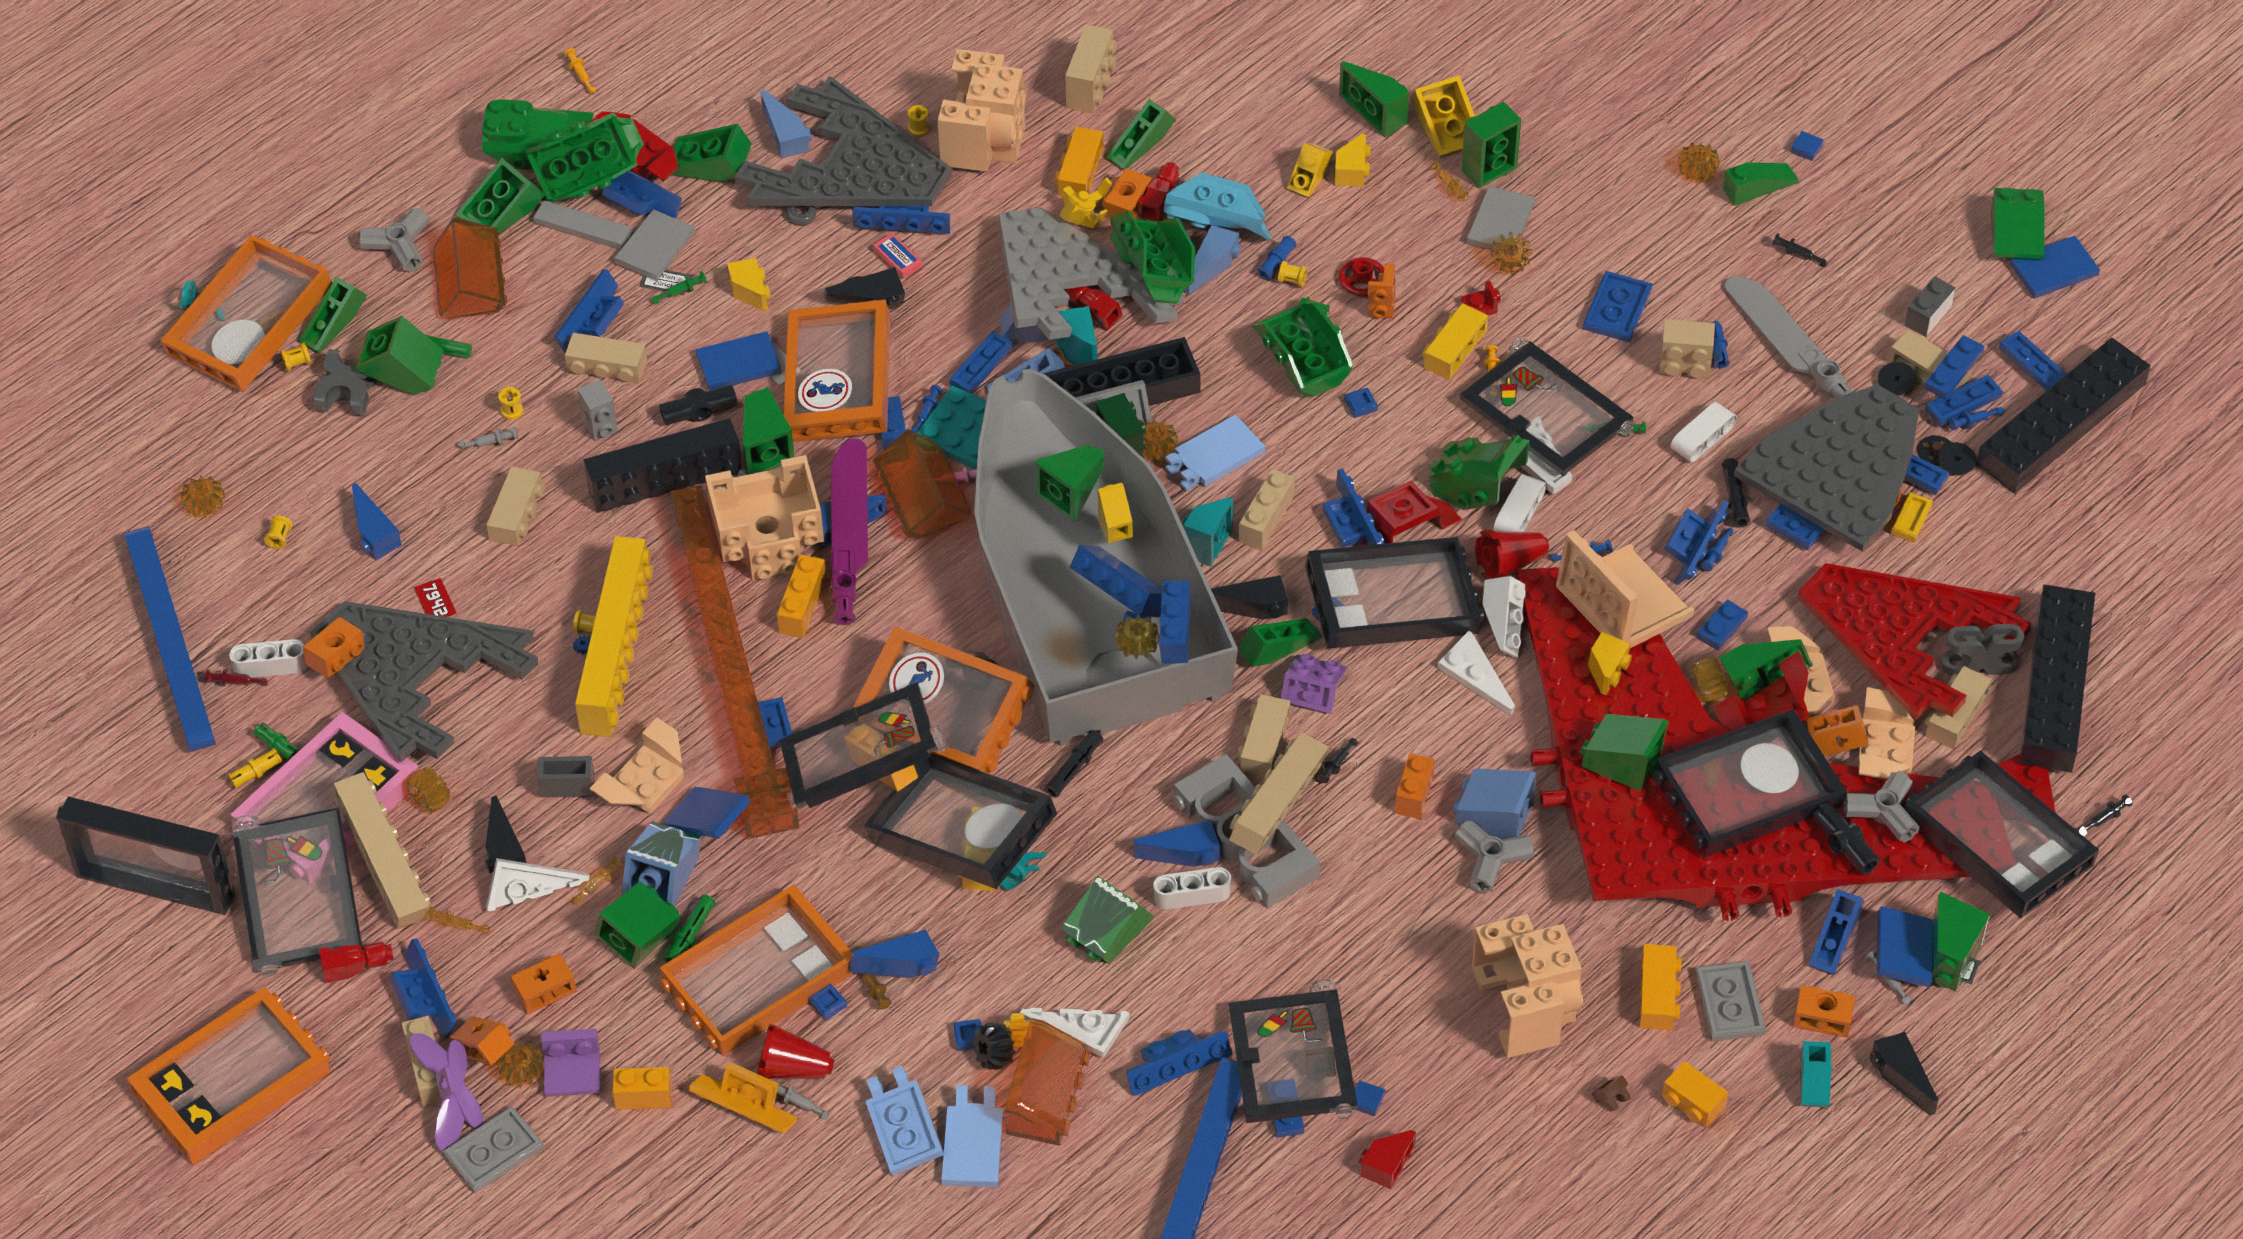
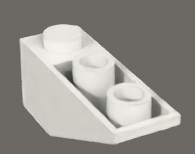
M1511 576L1485 580L1483 607L1498 646L1504 653L1518 658L1521 645L1520 635L1523 621L1525 584Z

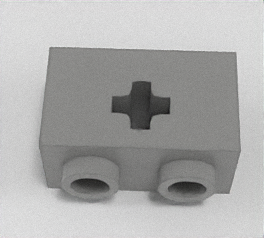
M598 380L579 388L578 395L582 420L593 439L596 441L618 432L613 399L602 381Z

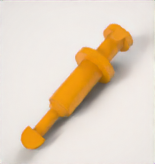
M574 48L567 49L564 55L571 61L569 63L570 70L576 72L581 83H585L588 92L593 94L596 88L591 87L589 83V76L583 67V59L576 57V50Z
M1488 345L1485 348L1488 358L1485 359L1484 366L1488 368V372L1501 363V360L1496 358L1498 351L1496 345ZM1498 380L1492 384V392H1490L1492 398H1497L1498 391H1496Z

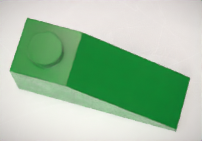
M1148 99L1106 157L1124 170L1129 168L1163 139L1176 119L1167 110L1151 99Z
M1746 162L1725 170L1723 190L1733 205L1736 206L1797 184L1799 179L1787 163Z
M335 277L299 341L320 353L356 316L367 294Z
M1308 618L1250 626L1238 650L1252 667L1272 664L1320 640L1321 634Z

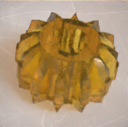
M1691 142L1689 147H1683L1678 157L1680 174L1685 175L1687 180L1695 179L1696 183L1699 179L1707 182L1709 177L1714 178L1719 168L1720 161L1717 150H1712L1711 144L1703 146L1702 142L1699 145Z
M1509 232L1508 239H1505L1504 235L1501 234L1499 238L1502 243L1494 241L1492 245L1497 250L1490 252L1491 257L1495 258L1493 261L1494 266L1501 265V272H1505L1509 267L1510 274L1515 273V267H1518L1521 272L1524 271L1522 263L1529 265L1531 261L1527 256L1533 255L1532 249L1528 248L1530 246L1529 240L1522 241V234L1517 235L1514 239L1513 232ZM1509 249H1511L1513 252L1515 251L1516 256L1512 257L1510 254L1508 255L1507 251Z
M1153 419L1152 423L1144 421L1146 434L1143 435L1146 450L1143 451V455H1146L1147 460L1156 458L1159 462L1161 457L1165 458L1170 453H1175L1178 436L1174 432L1173 425H1167L1165 419L1160 423Z
M200 475L198 480L191 478L190 484L183 485L181 500L187 513H192L195 518L202 514L206 518L209 513L216 515V509H223L225 493L219 480L214 481L212 476L204 479Z
M1138 614L1136 619L1127 616L1126 622H1119L1118 629L1115 632V640L1118 651H1123L1125 657L1132 654L1135 660H1137L1139 655L1147 658L1149 652L1155 653L1159 644L1160 634L1156 623H1151L1150 617L1141 619Z
M1715 657L1700 659L1692 665L1693 675L1704 701H1716L1728 694L1725 677Z
M428 767L419 769L407 780L406 788L411 794L410 798L423 811L431 814L443 808L450 800V790L446 787L447 783L433 769L431 770Z
M521 1040L517 1046L513 1045L496 1062L500 1078L502 1080L506 1079L509 1087L517 1083L520 1089L525 1082L532 1086V1078L540 1079L541 1070L544 1069L541 1051L535 1049L532 1042L524 1046Z

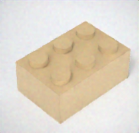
M1085 24L1065 75L1066 108L1094 114L1097 105H1101L1103 89L1109 85L1110 70L1114 71L1117 57L1113 56L1116 49V40H1113V30Z

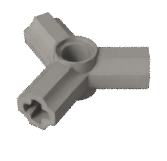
M416 207L411 209L399 223H394L388 228H361V249L390 250L396 256L403 270L415 271L423 263V259L413 240L430 223L429 217L423 210Z
M1901 771L1891 772L1882 789L1876 794L1847 793L1843 804L1844 816L1873 818L1876 822L1885 824L1899 841L1907 842L1918 833L1919 826L1901 806L1902 801L1912 786V781L1909 779L1908 774Z
M1472 820L1465 821L1455 833V839L1478 858L1470 880V886L1477 892H1492L1498 871L1503 864L1532 859L1534 857L1533 844L1528 835L1501 840L1498 837L1489 836Z

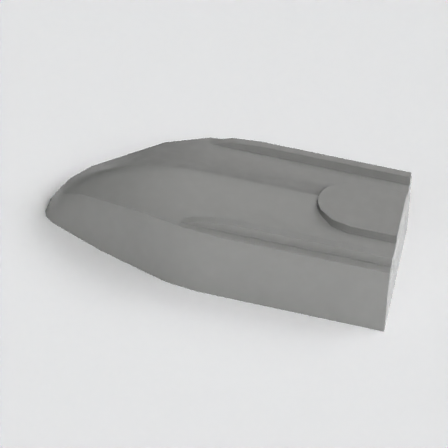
M1022 369L1021 376L1016 382H1008L1004 375L995 379L988 391L978 444L974 514L980 555L991 599L1022 675L1027 676L1035 686L1032 699L1050 743L1058 741L1060 746L1069 744L1071 737L1088 733L1090 730H1099L1100 734L1180 712L1181 706L1209 697L1212 702L1221 700L1222 693L1232 689L1238 648L1168 492L1150 464L1098 415L1045 374L1033 369ZM1089 444L1093 448L1099 447L1104 452V469L1078 518L1073 521L1036 495V461L1040 458ZM1123 483L1132 518L1133 537L1108 544L1098 520V489L1107 485ZM1079 544L1100 546L1161 589L1163 581H1189L1191 619L1188 663L1161 662L1159 647L1161 615L1160 617H1151V635L1149 640L1124 633L1123 617L1126 611H1133L1069 568Z

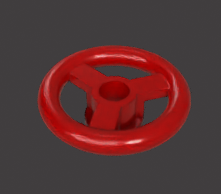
M1353 258L1345 262L1340 268L1338 274L1339 283L1350 294L1368 296V289H1358L1351 286V284L1358 282L1368 284L1369 281L1379 282L1372 278L1373 267L1379 273H1384L1385 268L1380 262L1372 258ZM1353 267V276L1346 277V272Z

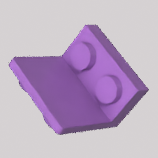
M1310 654L1297 655L1285 672L1281 699L1290 700L1291 704L1331 714L1337 686L1345 675L1347 667L1342 666L1337 661L1315 659Z
M597 1028L541 1032V1043L544 1053L545 1096L599 1093L600 1045Z

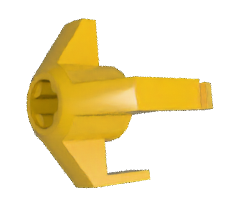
M1105 178L1097 191L1088 194L1086 191L1075 193L1070 186L1063 188L1061 194L1065 206L1060 216L1065 221L1093 229L1100 226L1108 211L1105 209L1099 212L1096 217L1093 210L1102 202L1110 186H1112V182Z

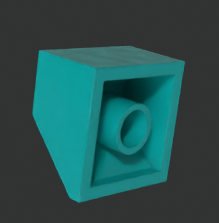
M1089 307L1059 310L1062 317L1072 327L1070 337L1056 339L1057 349H1061L1064 353V358L1074 365L1097 360V343Z
M1230 497L1195 506L1190 515H1186L1182 521V526L1194 553L1202 564L1210 567L1213 565L1233 531V499Z

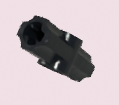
M730 384L709 391L694 388L689 390L684 398L659 404V410L664 425H669L691 418L697 422L704 421L713 412L737 406L738 403L733 385Z
M1827 802L1820 805L1813 812V821L1828 836L1829 846L1835 854H1843L1860 874L1867 875L1879 865L1880 858L1866 844L1862 830L1856 823L1852 822L1849 824L1834 806Z

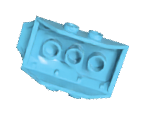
M1202 172L1167 193L1163 212L1168 214V219L1179 218L1180 221L1183 218L1191 220V225L1205 228L1207 224L1227 228H1247L1269 241L1272 238L1264 223L1266 214L1249 185Z

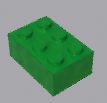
M1504 101L1496 106H1491L1487 111L1469 118L1464 125L1461 171L1478 188L1518 168L1521 118Z

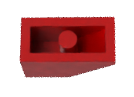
M1408 1130L1374 1140L1369 1150L1365 1148L1359 1158L1358 1163L1361 1165V1177L1392 1189L1415 1147L1416 1132Z

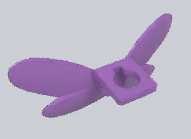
M416 1033L410 1037V1048L416 1058L436 1076L442 1098L435 1123L434 1139L438 1149L444 1151L459 1140L464 1119L473 1128L477 1129L483 1124V1115L478 1101L464 1084L467 1056L463 1044L458 1040H453L450 1042L446 1052L431 1037L422 1033Z

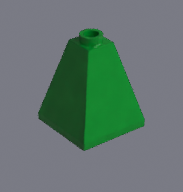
M1088 444L1038 459L1036 461V495L1075 521L1104 469V452L1099 447L1093 448Z

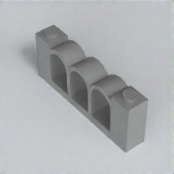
M1225 754L1175 783L1173 801L1177 808L1184 810L1189 817L1195 814L1196 823L1211 820L1220 844V853L1227 859L1239 861V874L1241 878L1252 885L1251 893L1258 902L1261 901L1268 909L1320 877V862L1284 820L1262 850L1277 842L1287 855L1265 867H1255L1247 862L1255 854L1229 841L1225 835L1232 830L1229 827L1235 815L1241 816V809L1246 800L1253 799L1252 794L1255 786L1229 756ZM1231 792H1234L1243 803L1221 816H1212L1203 811L1206 807Z

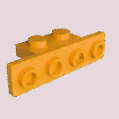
M732 1062L725 1067L722 1083L702 1074L689 1086V1091L697 1094L699 1097L715 1102L725 1109L737 1112L749 1120L757 1121L776 1132L786 1133L797 1121L796 1116L774 1107L779 1083Z

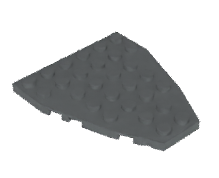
M1875 384L1831 401L1764 437L1735 469L1734 476L1858 550L1863 551L1892 517L1895 503L1912 459L1919 408Z

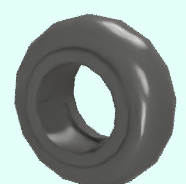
M788 206L787 217L793 224L807 225L816 218L817 210L815 207ZM801 210L807 211L805 214H797L796 212Z

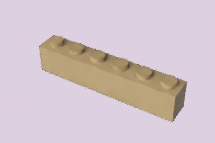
M1302 732L1295 741L1291 739L1284 751L1285 755L1280 754L1273 767L1275 769H1269L1263 779L1264 784H1258L1252 794L1253 799H1247L1241 809V816L1235 815L1229 827L1233 830L1229 841L1258 856L1322 766L1329 746Z
M364 772L335 782L333 795L397 929L428 918V908L431 906L427 893L425 891L421 892L418 886L420 880L416 870H411L407 863L409 862V857L404 846L400 847L397 842L398 834L393 824L389 825L386 819L388 815L383 802L378 803L375 796L377 791L373 781L367 780Z

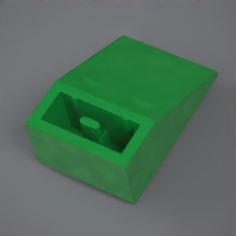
M1801 639L1742 644L1719 657L1731 683L1744 702L1783 677L1784 674L1779 663L1797 651L1800 652L1807 670L1813 666Z

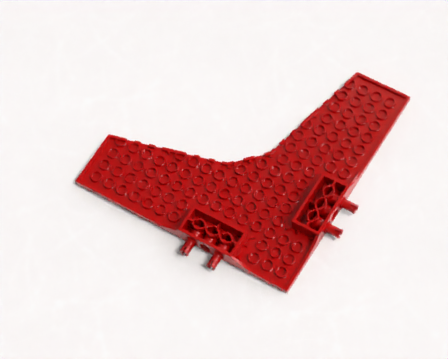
M1559 567L1517 569V580L1525 584L1523 608L1544 692L1551 734V748L1531 749L1530 761L1532 766L1555 765L1561 790H1541V807L1565 806L1570 830L1574 831L1581 849L1593 901L1674 898L1692 902L1696 905V908L1720 906L1722 918L1725 921H1729L1728 913L1730 914L1731 921L1739 917L1737 905L1773 903L1775 915L1781 918V910L1784 917L1792 914L1793 910L1790 902L1802 901V898L1807 895L1829 888L1855 884L1971 877L1921 833L1918 832L1907 842L1899 841L1885 824L1878 823L1873 818L1844 816L1843 804L1836 810L1849 824L1853 822L1860 827L1864 841L1880 858L1879 865L1867 875L1860 874L1843 854L1837 855L1832 851L1828 843V836L1812 818L1704 858L1701 852L1693 846L1691 836L1686 828L1680 825L1678 815L1673 807L1667 804L1665 794L1660 786L1654 783L1652 774L1649 775L1641 791H1638L1582 767L1584 756L1580 752L1584 742L1591 740V733L1596 722L1601 723L1606 714L1657 718L1669 721L1661 757L1729 733L1731 730L1708 716L1660 634L1630 648L1629 655L1632 658L1628 668L1621 670V677L1617 686H1611L1607 695L1602 694L1588 667L1591 648L1601 633L1556 587ZM1749 748L1673 775L1711 837L1815 800L1818 796L1799 766L1796 783L1785 792L1770 794L1752 787L1745 780L1740 766L1742 756ZM1829 763L1848 793L1876 794L1887 781V779L1883 780L1859 775V767ZM1906 773L1912 781V786L1902 801L1901 806L1905 809V802L1912 794L1917 795L1924 790L1929 782H1935L1941 777ZM1969 783L1928 812L1999 874L2003 875L2016 865L1995 795L1982 783Z

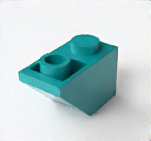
M1803 1041L1800 1054L1801 1106L1829 1107L1832 1068L1831 1042Z

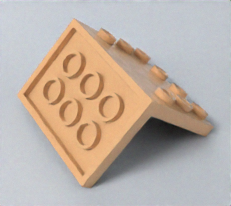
M1575 530L1567 533L1556 587L1600 633L1604 632L1631 644L1630 648L1693 617L1694 609L1692 607L1688 608L1633 551L1634 546L1632 544L1601 557Z

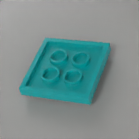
M951 386L914 436V443L977 470L978 444L987 400Z

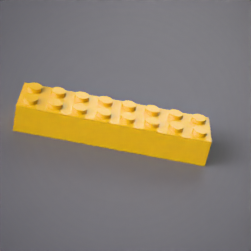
M615 536L575 703L580 734L612 737L613 728L618 727L620 717L618 707L623 706L624 690L622 689L623 685H627L629 681L628 663H633L634 648L632 646L633 642L637 643L639 637L637 624L643 620L644 608L642 602L647 601L648 586L646 585L647 581H651L653 576V565H649L651 550H647L645 539Z

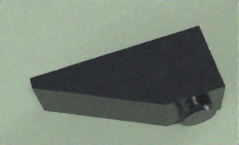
M896 267L826 287L824 298L826 302L837 304L886 300L888 309H894L899 307L901 303H904L905 291Z
M1281 575L1211 589L1221 612L1262 620L1288 615V597Z
M497 795L491 797L485 846L487 858L484 859V863L489 874L494 871L496 858L527 863L525 854Z
M1902 1032L1875 1040L1872 1052L1870 1053L1873 1067L1875 1069L1878 1068L1883 1079L1929 1115L1935 1114L1939 1099L1906 1033Z

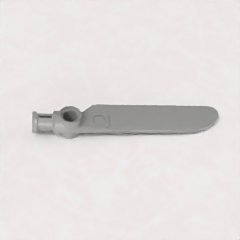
M1734 276L1726 281L1724 285L1726 292L1792 369L1811 374L1816 380L1817 389L1822 393L1833 396L1836 400L1856 392L1846 385L1847 381L1840 373L1839 364L1827 359L1767 288L1746 277Z

